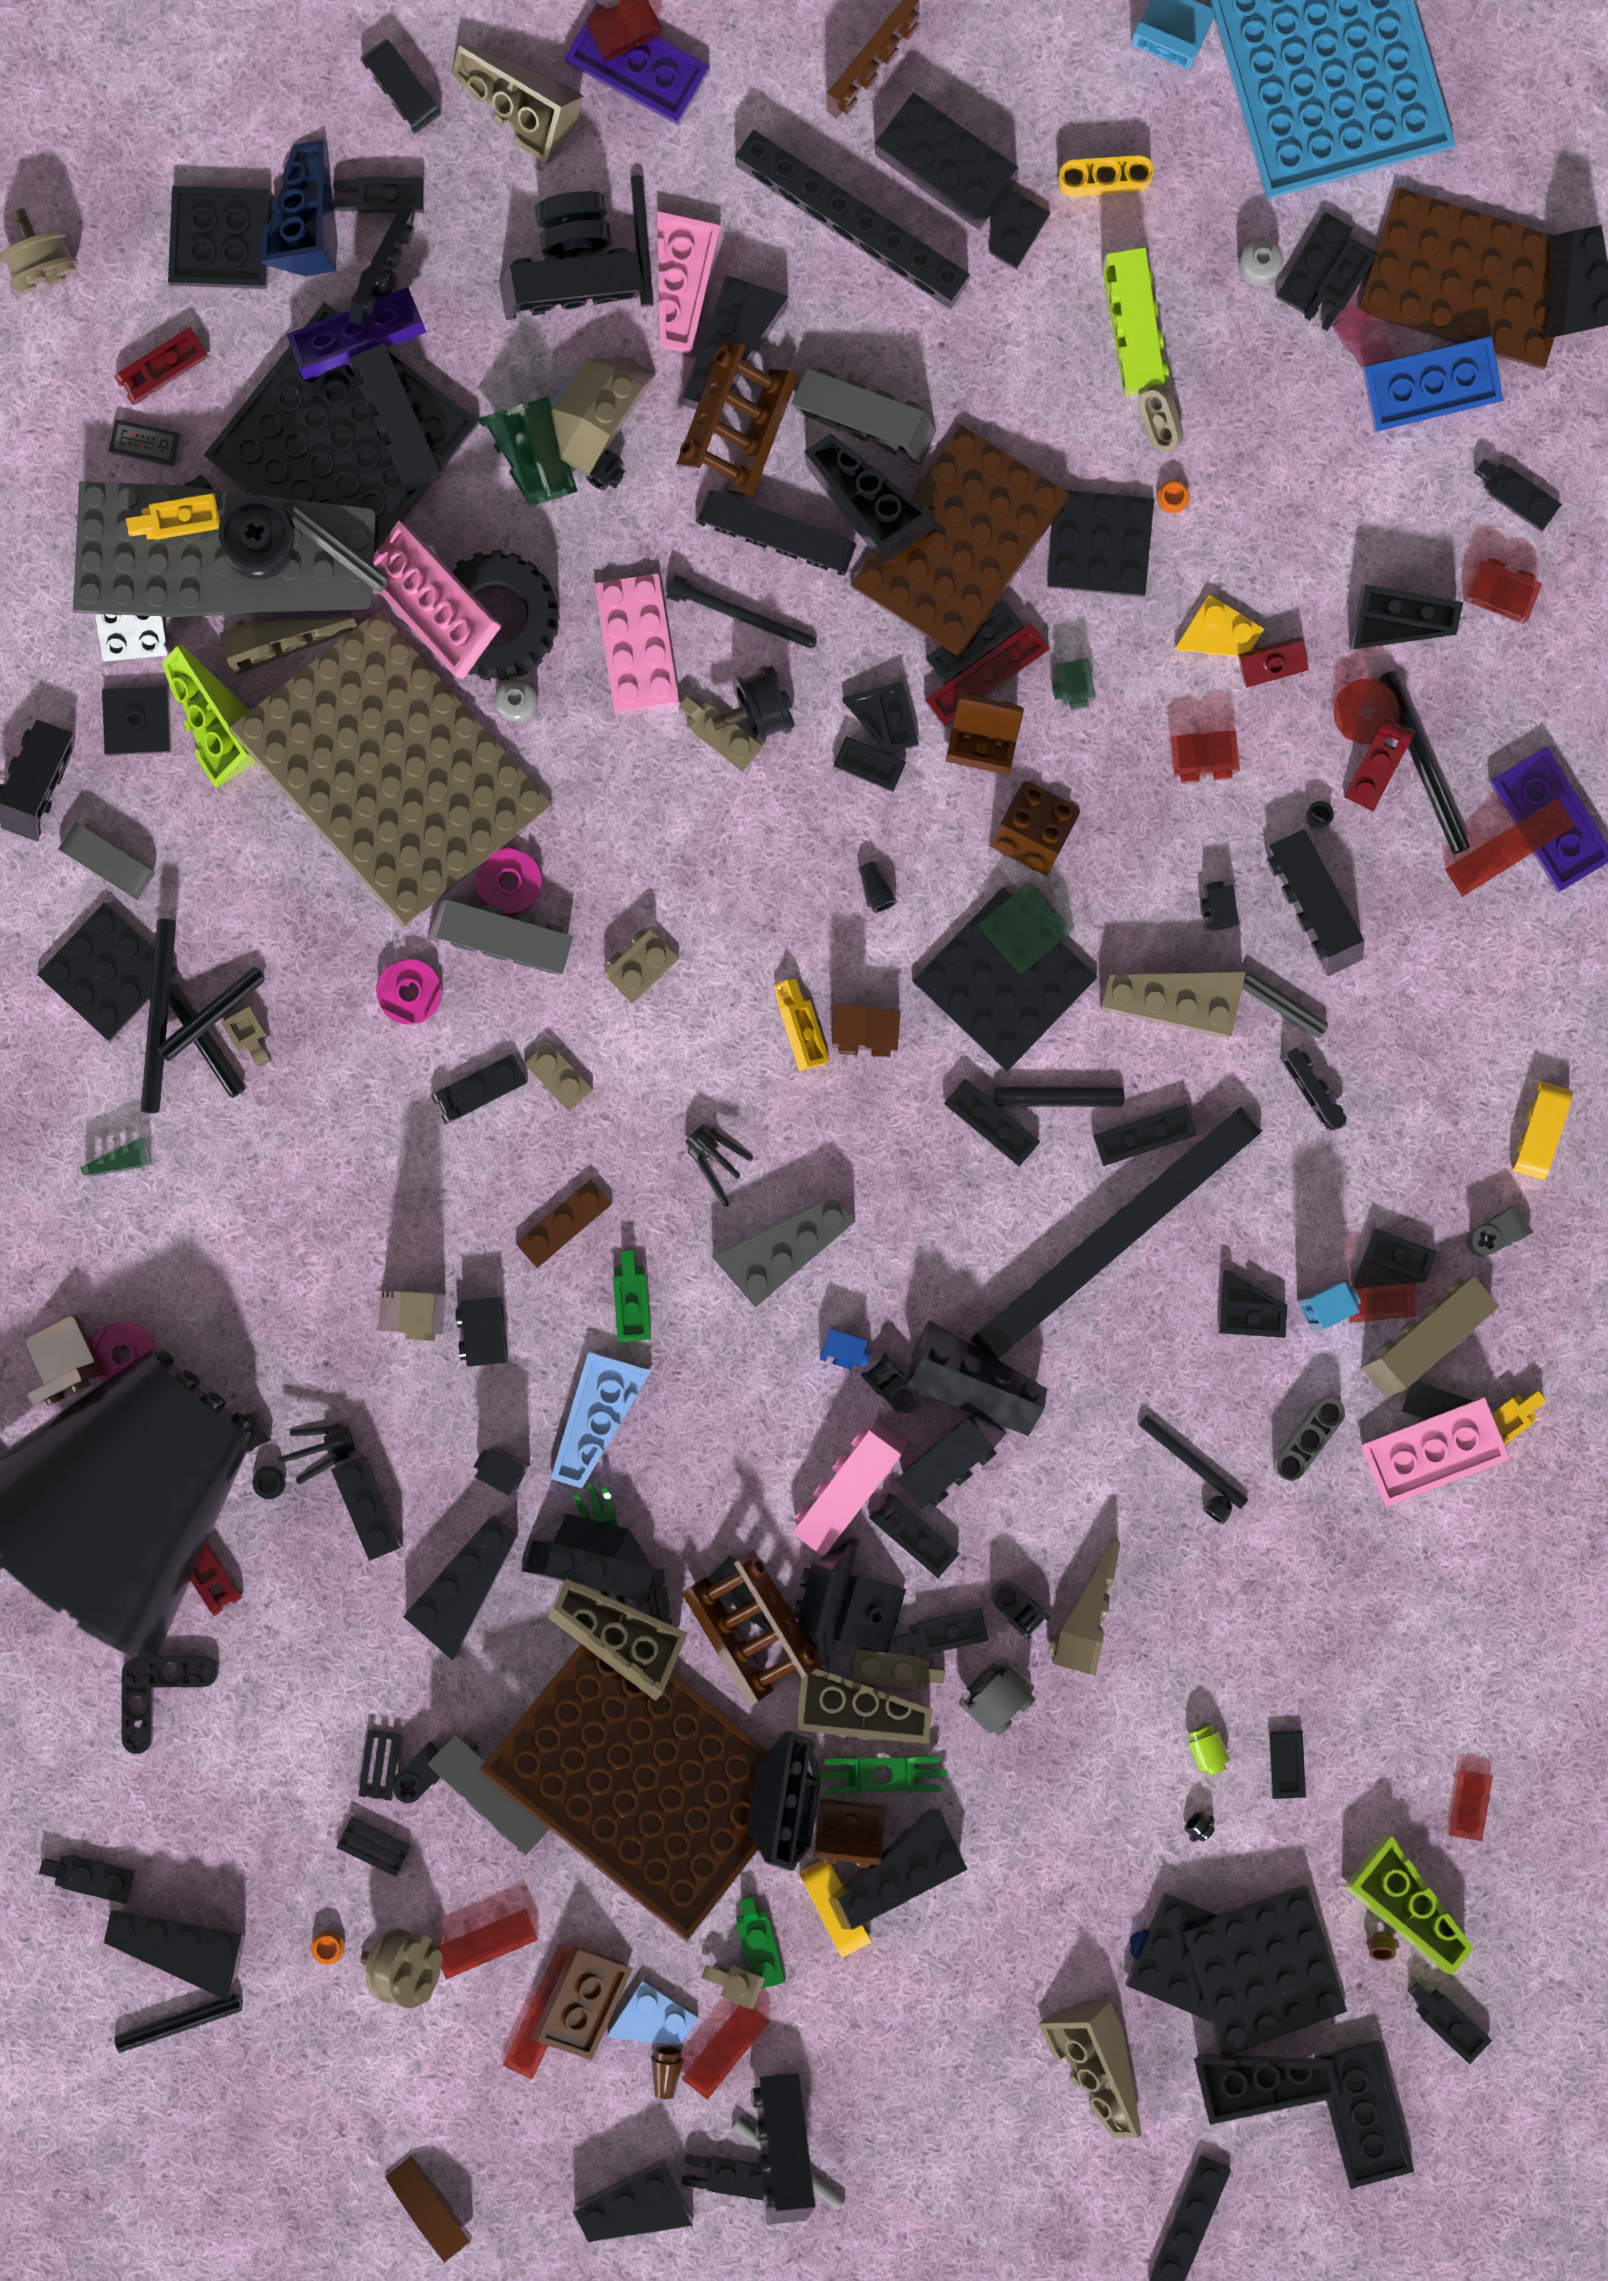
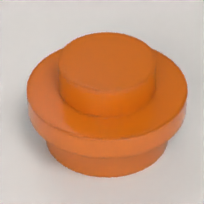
M1179 481L1164 483L1157 493L1158 505L1163 511L1170 514L1182 512L1190 500L1188 488Z
M334 1931L319 1933L311 1944L313 1957L319 1963L325 1965L334 1964L339 1961L345 1950L342 1937Z

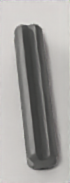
M1250 972L1246 974L1242 987L1243 990L1316 1038L1323 1036L1328 1028L1326 1021Z

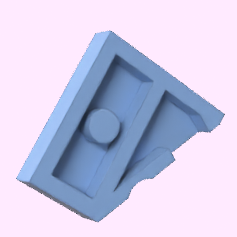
M642 1980L609 2031L608 2036L616 2039L680 2046L698 2019V2016Z

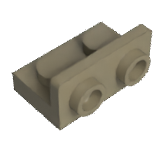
M652 928L647 933L643 929L640 930L628 942L632 947L623 955L619 952L616 953L605 964V967L608 969L604 973L605 977L631 1004L679 960L678 956L656 935Z

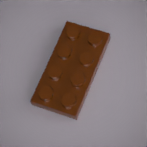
M902 0L827 92V112L837 119L842 112L847 115L854 108L858 101V98L855 96L863 87L868 90L877 79L879 74L876 70L883 62L888 65L899 51L896 46L903 37L908 40L919 27V23L916 21L920 16V0Z

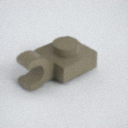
M250 1006L221 1022L238 1052L247 1048L254 1062L259 1067L271 1061L259 1041L268 1035Z
M733 1964L729 1972L716 1966L706 1965L702 1974V1978L724 1986L720 1996L748 2009H754L765 1977Z

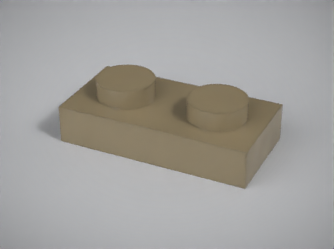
M549 1042L524 1063L569 1112L593 1091L587 1082Z

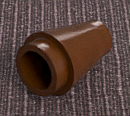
M669 2046L657 2047L655 2054L651 2056L654 2096L657 2098H674V2092L684 2059L681 2057V2050Z

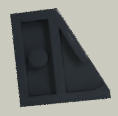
M903 681L842 697L843 703L886 753L892 754L920 746Z
M1373 1228L1352 1286L1354 1289L1426 1282L1437 1251Z

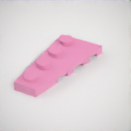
M657 211L660 347L692 354L721 225Z

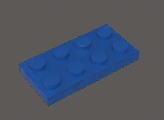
M1492 336L1480 337L1362 366L1375 431H1382L1504 401Z

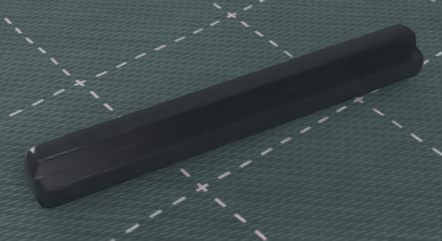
M252 967L158 1047L159 1054L166 1061H171L258 988L265 980L264 975L256 967Z
M172 983L169 1006L181 1024L185 1025L197 1013L180 987ZM205 1031L193 1042L227 1094L234 1098L245 1090V1086L209 1031Z
M997 1087L994 1092V1102L999 1107H1122L1125 1099L1123 1088Z
M234 1994L232 2002L220 1999L118 2034L114 2037L115 2046L118 2052L122 2053L242 2011L241 1999L237 1994Z

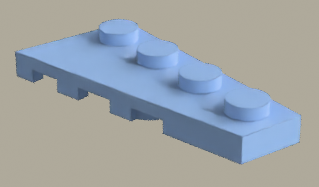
M588 1352L550 1479L583 1488L650 1375L651 1370Z

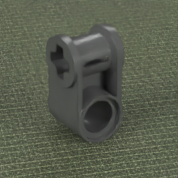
M1515 1204L1474 1229L1467 1238V1246L1473 1255L1485 1257L1532 1234L1533 1230L1518 1205ZM1481 1235L1483 1237L1487 1235L1490 1237L1491 1241L1487 1243V1246H1479L1478 1241L1482 1239Z

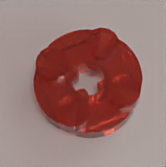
M1359 679L1351 682L1338 693L1334 704V720L1337 728L1346 739L1358 744L1371 745L1385 717L1394 720L1395 725L1400 720L1401 708L1397 695L1386 684L1374 679ZM1368 702L1369 707H1375L1376 713L1371 714L1370 721H1365L1364 716L1358 715V710L1363 708V703Z

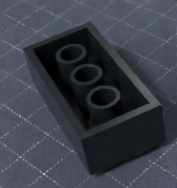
M915 92L911 94L874 143L875 155L977 230L982 228L992 215L994 209L1018 180V167Z

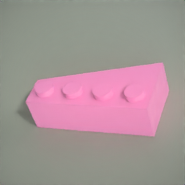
M878 1417L868 1431L862 1428L851 1442L855 1448L847 1457L845 1454H842L831 1470L835 1472L829 1482L823 1479L812 1494L817 1498L812 1506L809 1508L804 1504L793 1521L797 1523V1526L792 1533L820 1555L825 1556L902 1455L909 1440Z

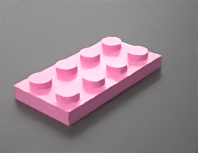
M659 573L594 583L614 712L619 713L679 703Z
M1485 1396L1361 1444L1386 1507L1510 1460V1455Z

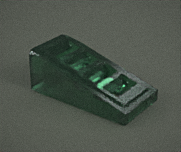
M145 1138L137 1139L82 1166L81 1173L91 1177L150 1166L152 1163L148 1140Z

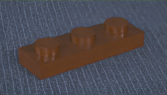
M590 1179L522 1237L516 1245L538 1269L608 1209L612 1203Z

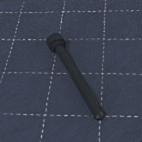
M675 574L666 596L670 600L686 602L688 599L809 649L814 648L817 644L816 638L812 635L693 588V584L687 582L688 578Z

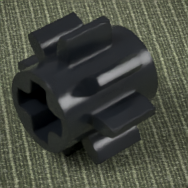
M606 449L595 464L590 475L585 476L587 481L600 490H606L609 485L616 489L626 472L621 468L623 460L616 453Z

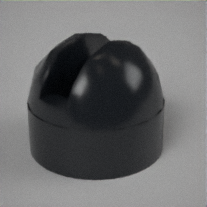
M1325 801L1314 802L1306 812L1307 823L1315 829L1327 827L1334 818L1333 808ZM1312 813H1314L1317 817L1324 819L1325 822H1321L1320 820L1313 817Z
M1214 1496L1203 1507V1511L1215 1521L1224 1525L1231 1515L1232 1504L1224 1496Z

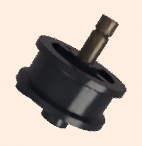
M765 665L758 667V673L744 679L740 676L733 677V688L739 708L726 712L723 716L719 715L711 719L716 731L725 728L726 725L729 726L745 719L751 734L759 745L766 743V737L780 731L784 734L791 733L792 728L795 727L793 717L789 711L792 708L790 698L785 690H779V680L773 666L766 667Z

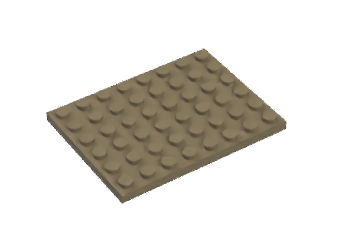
M380 610L371 615L229 728V732L403 928L534 822L552 805Z

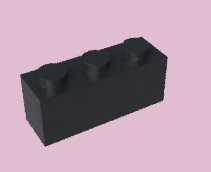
M366 1456L358 1457L332 1468L331 1471L368 1560L371 1561L403 1547Z

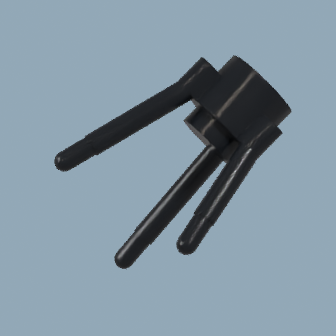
M703 1124L686 1140L685 1143L691 1148L688 1154L696 1161L723 1206L728 1207L729 1202L701 1156L707 1159L712 1155L735 1178H739L740 1173L717 1151L720 1146L717 1142L748 1161H752L753 1156L723 1137L715 1128L709 1130Z
M338 1423L328 1427L291 1430L290 1436L329 1435L324 1436V1443L278 1458V1461L284 1463L324 1450L328 1451L329 1456L336 1454L297 1478V1484H302L337 1462L350 1458L348 1453L356 1451L348 1426L340 1428Z

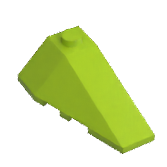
M182 644L176 646L162 662V666L175 700L182 703L188 720L183 721L187 732L192 730L199 749L194 750L197 760L214 787L217 788L256 763L229 732L230 726L250 710Z

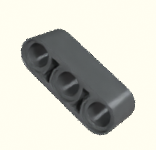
M77 822L74 823L58 848L136 900L139 899L155 874L154 871Z
M1322 1398L1313 1405L1273 1461V1469L1278 1477L1287 1481H1294L1304 1475L1345 1418V1409L1339 1400ZM1327 1403L1333 1404L1337 1411L1336 1417L1330 1422L1324 1421L1320 1415L1322 1406ZM1306 1430H1313L1316 1433L1317 1442L1312 1448H1305L1301 1443V1435ZM1288 1456L1294 1457L1297 1461V1469L1290 1475H1286L1281 1469L1283 1459Z

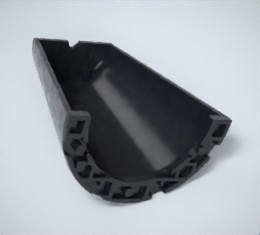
M155 1348L151 1349L0 1452V1566L58 1614L65 1610L70 1614L69 1617L71 1619L74 1618L78 1621L76 1626L86 1633L130 1656L137 1652V1655L142 1659H152L159 1653L255 1434L249 1428L252 1423L239 1412L231 1413L224 1407L226 1401L216 1392L211 1390L208 1394L198 1387L201 1380L191 1371L185 1369L182 1372L173 1364L176 1361L175 1358L162 1348L158 1351Z

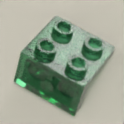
M1032 881L1026 883L979 924V928L1018 974H1023L1060 941L1066 939L1074 932Z

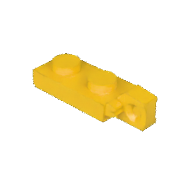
M213 493L149 504V508L141 510L142 516L126 518L129 536L146 534L147 540H158L219 529L220 523L215 494Z
M797 979L786 980L774 985L778 1007L780 1008L779 1010L799 1071L829 1063V1056L811 1000H805L800 992Z
M1536 1390L1526 1399H1523L1518 1394L1492 1412L1505 1445L1533 1425L1532 1422L1537 1419L1533 1411L1547 1402L1539 1391Z

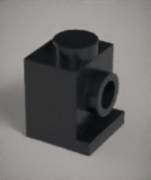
M1224 881L1205 884V898L1200 899L1202 917H1208L1209 922L1203 925L1204 932L1237 927L1239 925L1233 885L1224 886Z

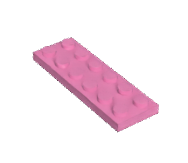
M398 521L374 556V565L385 573L390 580L387 587L379 593L454 676L464 679L501 628V625L407 524Z

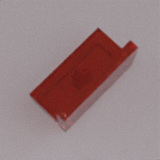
M1416 1283L1355 1289L1361 1302L1356 1305L1359 1313L1348 1317L1349 1323L1416 1317L1413 1290H1416Z

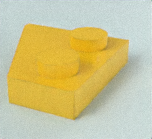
M1209 594L1175 649L1181 652L1190 651L1238 657V654L1252 650L1264 628Z

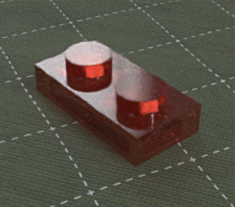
M1458 1770L1448 1831L1449 1836L1477 1841L1483 1840L1493 1775Z

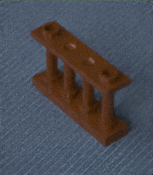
M721 342L720 348L715 353L714 364L686 439L680 447V455L676 464L680 467L700 469L703 463L728 477L725 491L737 496L753 497L798 375L789 370L769 369L767 374L741 359L746 347L744 344ZM736 372L762 386L757 404L730 390ZM725 402L751 416L745 434L718 420ZM713 433L739 446V452L734 465L707 451Z
M755 1550L734 1562L738 1569L734 1574L714 1585H711L707 1577L681 1592L749 1707L774 1691L770 1685L772 1681L794 1669H797L801 1677L804 1678L822 1665L816 1649L809 1643L769 1576L764 1562L758 1557ZM746 1583L755 1600L728 1614L719 1597ZM763 1611L772 1629L746 1643L736 1625ZM780 1640L789 1657L762 1671L753 1654Z

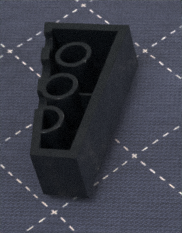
M626 248L612 249L603 255H595V252L587 251L577 254L575 258L565 259L563 255H551L544 258V261L532 262L530 258L517 259L508 266L499 282L505 320L517 319L516 313L530 310L532 316L546 314L545 312L554 309L555 305H561V308L565 310L585 306L587 300L592 299L593 305L638 298L644 289L637 251L627 252Z
M726 275L683 395L684 406L697 409L714 364L715 353L720 348L721 342L744 344L746 347L741 359L750 364L756 352L788 307V296ZM736 372L730 390L733 389L742 374Z
M829 434L804 451L807 468L882 565L936 528L934 512L916 502L912 495L903 488L900 489L887 479L885 474L878 469L872 468L859 454L833 434Z
M1303 829L1269 845V858L1266 859L1267 865L1274 877L1279 875L1283 886H1281L1282 893L1288 904H1293L1297 912V921L1303 932L1307 933L1314 954L1320 960L1327 976L1362 961L1365 940L1306 830Z
M930 1320L913 1349L907 1387L1023 1435H1030L1045 1409L1047 1388Z
M111 1910L104 1944L232 2002L245 1935Z
M799 2073L762 2076L758 2078L755 2087L751 2088V2102L753 2108H757L758 2121H755V2134L757 2141H760L759 2167L760 2173L763 2175V2200L766 2211V2223L771 2225L806 2221L816 2208Z

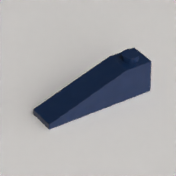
M324 139L295 144L292 147L282 175L284 182L278 198L274 197L271 205L273 213L269 224H264L261 233V263L305 277L335 272L337 241L327 144Z

